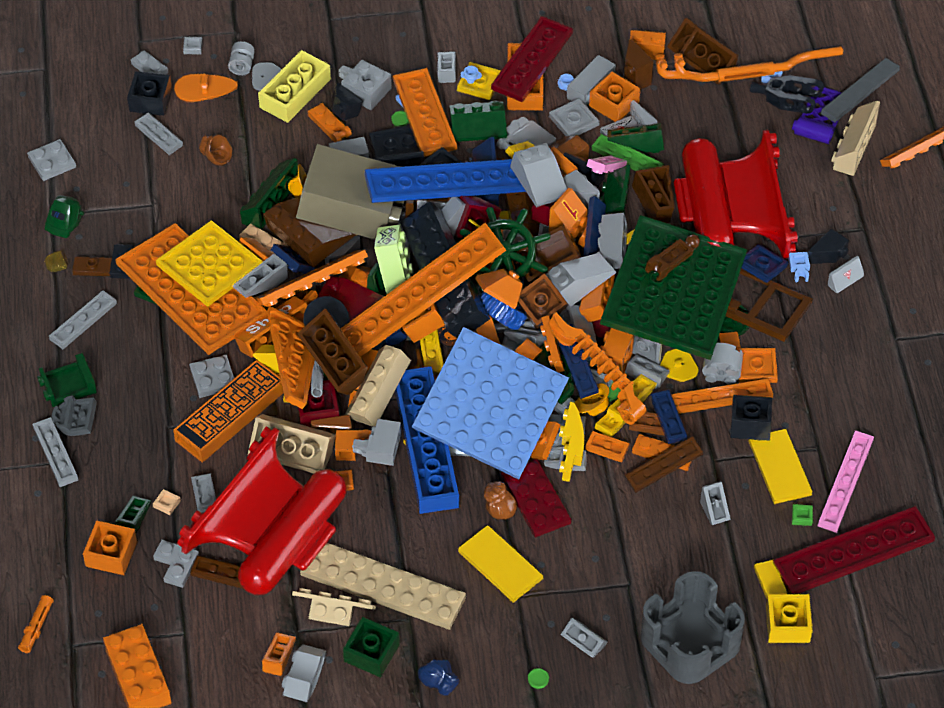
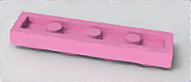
M610 155L589 159L587 167L592 168L591 171L602 174L603 172L608 173V171L613 172L625 166L627 161Z

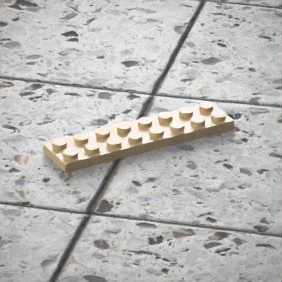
M329 543L323 547L306 570L300 571L301 576L449 630L466 599V593Z

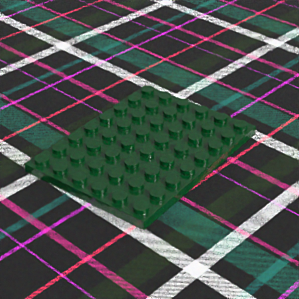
M640 215L600 324L711 360L747 249L725 242H716L707 236ZM689 235H696L699 238L700 245L694 249L693 255L671 270L661 281L656 280L657 276H659L657 271H651L650 273L645 271L649 259L659 255L677 240L681 239L685 242ZM708 242L717 243L721 247L711 245Z

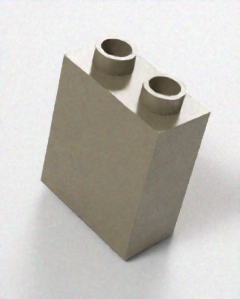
M317 144L302 190L296 218L376 240L378 227L398 225L402 208L393 206V203L403 206L404 201L372 203L364 175L365 169L400 166Z

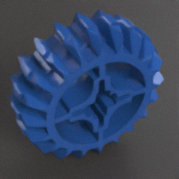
M482 292L480 298L485 309L495 320L513 330H518L524 324L527 316L519 306L513 309L488 293Z

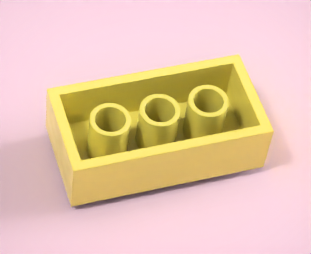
M301 50L258 93L259 107L288 123L331 80L330 65Z

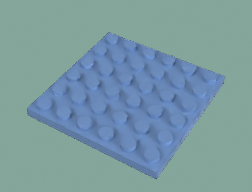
M463 327L412 428L519 479L569 378Z

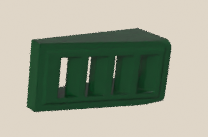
M375 263L368 274L367 289L383 296L386 291L379 264Z
M132 496L117 518L116 525L135 529V533H137L151 505V500Z

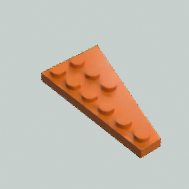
M270 306L267 309V316L285 401L303 409L307 404L315 362L314 357L297 335L304 328V323Z

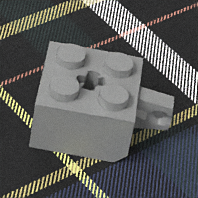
M361 60L353 69L344 65L339 69V77L343 79L341 84L362 100V106L369 110H372L391 89V74L364 60Z

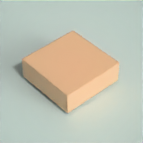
M163 489L153 502V507L171 515L180 503L181 498Z

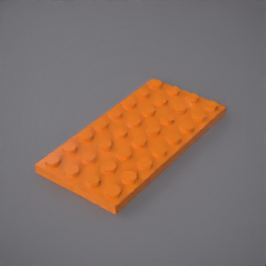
M175 223L116 258V264L187 335L210 355L235 339L234 336L267 315V310L259 305L252 296L245 298L234 288L207 307L156 265V260L189 237Z

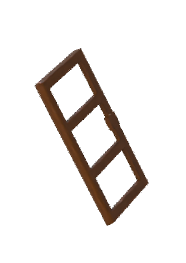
M741 268L739 274L765 284L768 287L748 314L737 310L741 302L731 298L726 317L785 342L812 304L813 298L772 280L765 283ZM775 290L802 300L782 329L756 318Z

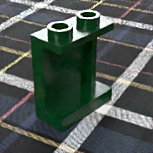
M83 353L75 355V363L45 373L42 367L38 368L40 373L37 376L40 387L44 386L43 394L46 402L50 401L52 408L61 405L64 402V398L73 395L77 400L97 393L95 381Z

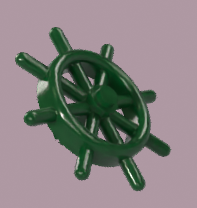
M488 207L486 212L490 222L487 225L494 232L506 251L494 260L490 269L484 266L479 270V273L484 274L496 271L501 263L508 272L512 270L520 276L519 279L524 277L531 268L547 273L548 267L535 261V244L549 240L551 235L544 233L535 237L532 236L531 232L522 225L528 214V210L525 208L521 210L516 221L510 219L497 220L494 209ZM466 229L460 230V234L464 237L472 233ZM501 230H510L506 240H504ZM517 233L525 239L512 244ZM528 247L527 257L514 252ZM512 259L522 263L516 270H514Z

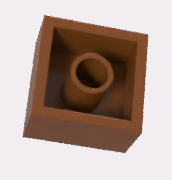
M545 273L521 290L518 300L519 307L526 313V316L537 330L543 325L541 317L549 315L551 319L554 313L560 314L568 306V303Z

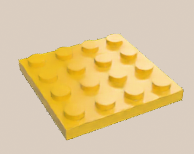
M211 220L158 258L156 265L208 307L233 289V285L263 261Z

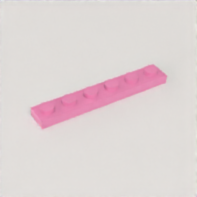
M858 431L854 432L820 517L818 527L837 533L873 443L874 436Z

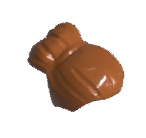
M205 135L202 138L199 149L204 156H207L210 162L218 166L230 162L232 147L224 136Z
M500 481L488 483L484 490L485 508L488 513L495 519H509L513 517L517 510V503L512 494L506 490L505 484Z

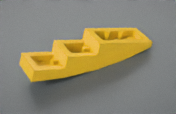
M640 374L633 381L634 395L644 403L657 383ZM619 399L608 407L607 414L595 424V430L609 437L615 435L626 423L617 411V407L621 404Z

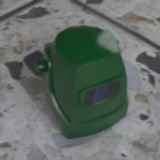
M58 195L49 210L45 222V230L53 235L68 238L70 232L80 223L81 215H84V211H81L82 205L73 197Z

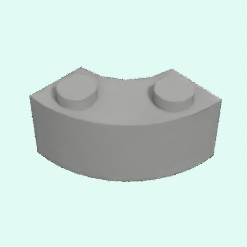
M303 644L298 650L294 651L292 668L288 675H285L282 682L284 696L305 702L309 700L323 667L326 655L325 650Z

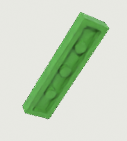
M602 134L592 145V151L603 156L612 155L626 160V165H630V169L634 171L664 166V163L630 147L608 141L607 136Z

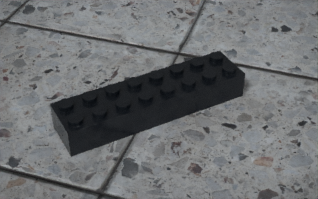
M430 201L400 222L420 270L456 244L442 211ZM471 277L435 302L447 331L455 338H458L463 327L474 331L490 320Z

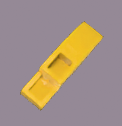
M570 402L569 409L565 408L563 420H566L565 426L561 425L559 437H562V445H565L563 455L566 456L565 461L561 460L559 472L563 473L562 480L570 482L573 465H582L584 450L582 420L574 402Z

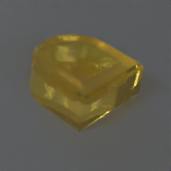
M60 251L48 255L45 259L46 268L51 272H58L67 268Z

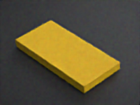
M786 429L771 432L770 441L748 439L774 504L812 496L811 487Z
M488 525L458 548V552L513 603L543 580V575Z

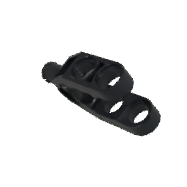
M793 75L771 78L767 84L752 82L750 85V93L765 94L766 102L780 110L805 114L812 113L816 106L815 101L810 97H819L824 90V84L818 79ZM794 83L801 84L802 88L796 87ZM811 86H817L819 91L812 89ZM786 100H792L794 104H789ZM803 102H808L811 107H806Z

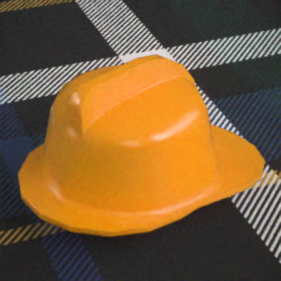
M301 164L298 165V175L293 177L288 183V189L295 198L301 197L307 177Z
M598 383L599 393L582 399L579 397L574 402L578 412H587L590 416H597L605 411L609 405V387L606 384Z

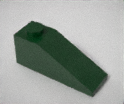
M661 123L607 131V138L610 142L643 152L658 153L664 150Z

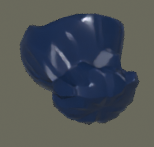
M432 660L418 670L420 681L430 688L438 689L441 695L448 696L459 684V679L452 673L451 664L448 660Z

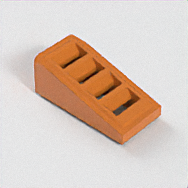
M276 632L262 660L263 672L279 676L283 674L296 637Z

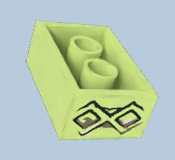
M400 225L378 227L374 248L386 294L412 277L411 274H414L413 264L409 263L408 259L410 258V251L408 247H405L406 235L404 231H401Z

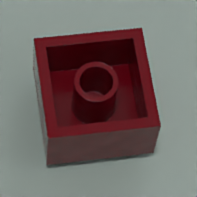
M330 380L323 381V393L318 398L311 395L310 383L307 404L303 409L297 407L301 425L311 427V420L339 416L335 387Z

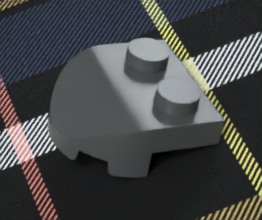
M73 395L64 398V402L59 407H54L52 421L65 435L91 434L97 401L94 397L76 400Z

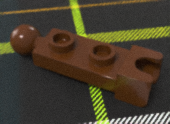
M689 235L685 242L681 239L677 240L659 255L649 259L645 271L647 273L657 271L659 276H657L656 280L661 281L671 270L693 255L694 249L700 245L699 238L696 235Z

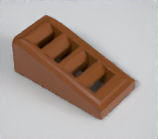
M349 415L311 420L312 428L336 434V430H352Z

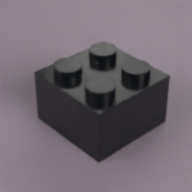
M135 71L127 96L129 112L164 116L172 91L170 75Z
M733 395L730 438L770 441L772 398Z

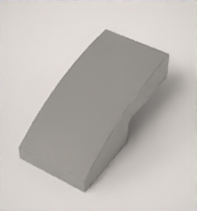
M552 447L547 460H544V465L560 470L561 460L565 461L566 456L563 455L564 447ZM583 450L582 465H573L572 471H586V450Z

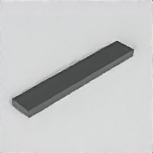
M885 58L825 106L821 114L833 122H837L899 71L900 66Z

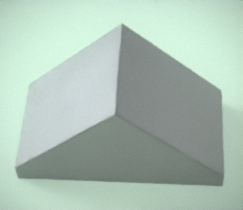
M719 481L703 486L700 503L710 524L715 525L731 520L722 482Z

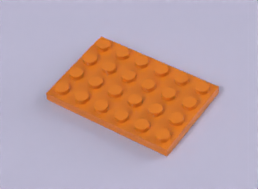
M355 250L256 296L254 299L259 305L270 307L278 303V298L287 299L295 295V290L304 291L312 287L313 282L321 283L330 279V274L338 275L347 271V266L353 267L364 263V258L368 257L365 250Z

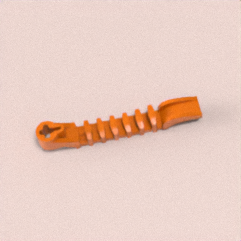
M557 312L554 313L548 325L556 339L564 346H571L577 342L578 344L573 347L572 353L575 355L583 348L585 352L582 353L581 359L584 361L590 356L592 358L590 366L593 367L597 364L599 366L597 373L599 375L603 372L607 374L604 381L607 383L612 380L614 383L611 389L613 391L617 388L621 390L617 396L621 402L617 407V411L624 422L633 425L646 413L645 405L634 395V382L627 378V374H623L619 370L620 367L612 362L613 359L605 355V351L601 350L598 344L591 340L589 334L587 335L583 329L571 327Z

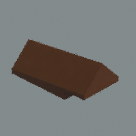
M688 18L684 19L667 46L674 53H682L684 61L701 73L716 72L717 69L736 67L738 55ZM716 80V81H713V82H715L717 85H720V84L722 83V82H718L717 80Z

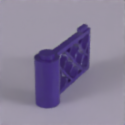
M815 86V88L812 87V89L819 91V88L817 86ZM824 87L822 93L826 96L810 97L821 107L815 108L809 114L802 113L801 117L794 121L792 130L795 131V135L830 144L839 120L837 122L832 121V125L827 124L824 121L829 119L825 116L820 117L818 113L825 107L824 101L829 100L832 102L842 92ZM812 114L815 116L814 119H810V118H807V117H806V116L812 115Z

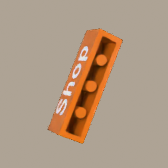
M294 296L275 309L303 322L307 304L305 301ZM267 315L234 336L240 351L251 358L254 357L252 355L261 345L273 344Z

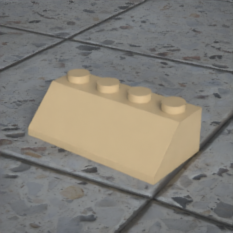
M879 101L858 107L855 114H851L848 123L850 125L844 129V139L839 140L837 147L839 150L838 152L835 151L832 157V162H834L833 170L854 176L876 127L880 106Z
M388 345L379 349L364 377L363 383L359 386L344 415H349L351 420L376 426L377 419L381 418L411 361L401 349Z
M264 414L255 418L250 446L255 440L259 442L262 439L260 434L266 426L272 430L276 427L280 430L276 452L282 465L310 473H316L320 469L326 468L332 454L336 434Z

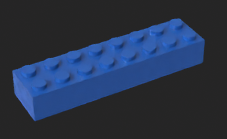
M432 366L406 370L395 390L420 514L459 508V493L449 446L412 428L435 383Z

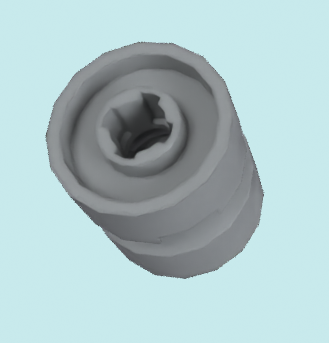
M236 42L233 45L228 68L234 74L246 75L250 72L255 49L251 44Z

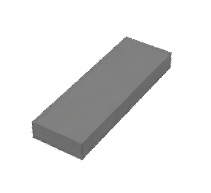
M150 113L135 121V126L168 155L183 146V142Z

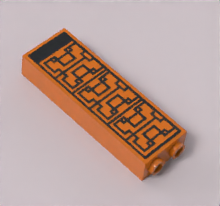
M258 360L254 361L173 430L175 442L203 463L284 393L280 375L272 372Z

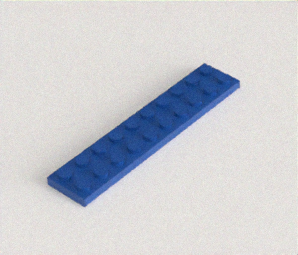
M512 159L365 169L364 173L372 203L526 192L510 167Z

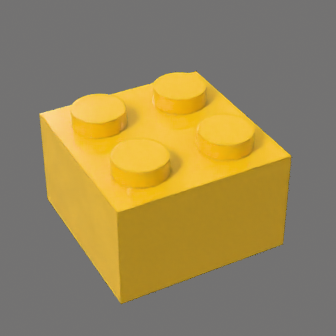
M768 594L766 603L768 643H810L812 620L809 594Z

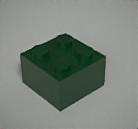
M362 617L343 648L344 662L381 678L400 646L399 632Z

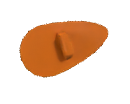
M190 74L178 79L174 90L179 99L186 102H197L226 95L237 89L238 83L223 76Z

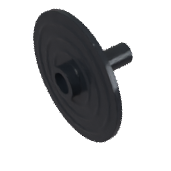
M328 296L319 297L310 302L303 316L304 327L324 309H327L340 329L349 323V314L343 303L336 298Z

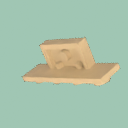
M299 588V592L293 591L292 594L312 599L309 619L350 626L353 606L374 610L376 608V605H371V600L359 599V602H353L351 597L339 595V599L331 598V593L320 591L319 595L311 594L309 589Z

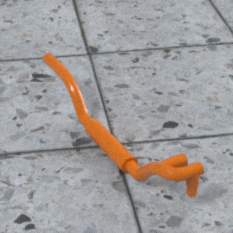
M840 46L812 50L797 54L786 62L743 65L717 69L716 72L709 73L685 70V61L682 53L674 54L676 70H667L668 64L665 56L659 54L656 55V67L659 75L665 79H686L699 82L717 80L718 82L774 75L775 72L790 70L795 65L807 60L843 55V49Z

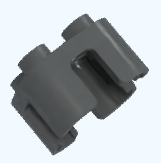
M697 571L688 572L676 580L674 597L666 605L663 606L664 600L658 594L651 596L644 604L642 616V644L675 680L685 684H693L703 680L738 654L745 621L742 609L735 602L726 607L725 613L717 606V583L709 575Z

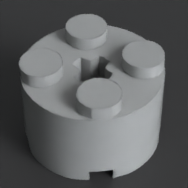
M716 343L711 360L704 358L702 372L705 380L711 383L724 381L728 385L736 384V380L741 376L743 352L741 350L740 352L737 351L736 346L732 344Z

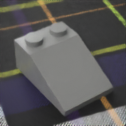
M547 143L514 152L510 167L536 207L557 201L567 190L555 155Z
M600 253L562 262L546 273V276L571 307L613 276L616 271Z

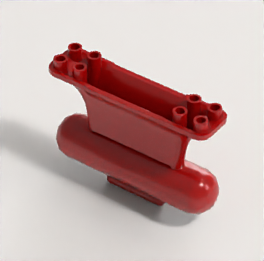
M763 130L761 141L752 153L736 160L719 162L717 149L709 140L697 138L689 141L684 146L681 155L685 178H676L673 182L680 220L684 223L693 221L695 233L707 236L716 242L734 245L733 233H755L773 241L784 259L789 258V253H796L797 231L789 229L795 226L794 217H787L776 173V169H778L777 158L780 156L779 147L772 145L777 143L776 133H769V130ZM708 242L711 245L721 247L717 243Z
M267 426L260 434L262 439L259 442L255 440L249 448L251 452L246 459L248 462L204 513L198 510L191 518L193 523L190 527L184 525L179 533L181 537L177 542L182 547L181 552L184 554H188L197 546L205 543L225 544L247 554V558L239 567L238 579L240 585L248 593L255 596L266 595L272 591L292 564L302 571L309 567L336 532V527L327 522V520L343 501L347 493L344 478L338 472L331 469H320L311 476L304 486L296 481L284 469L277 456L276 444L280 430L276 427L272 430Z

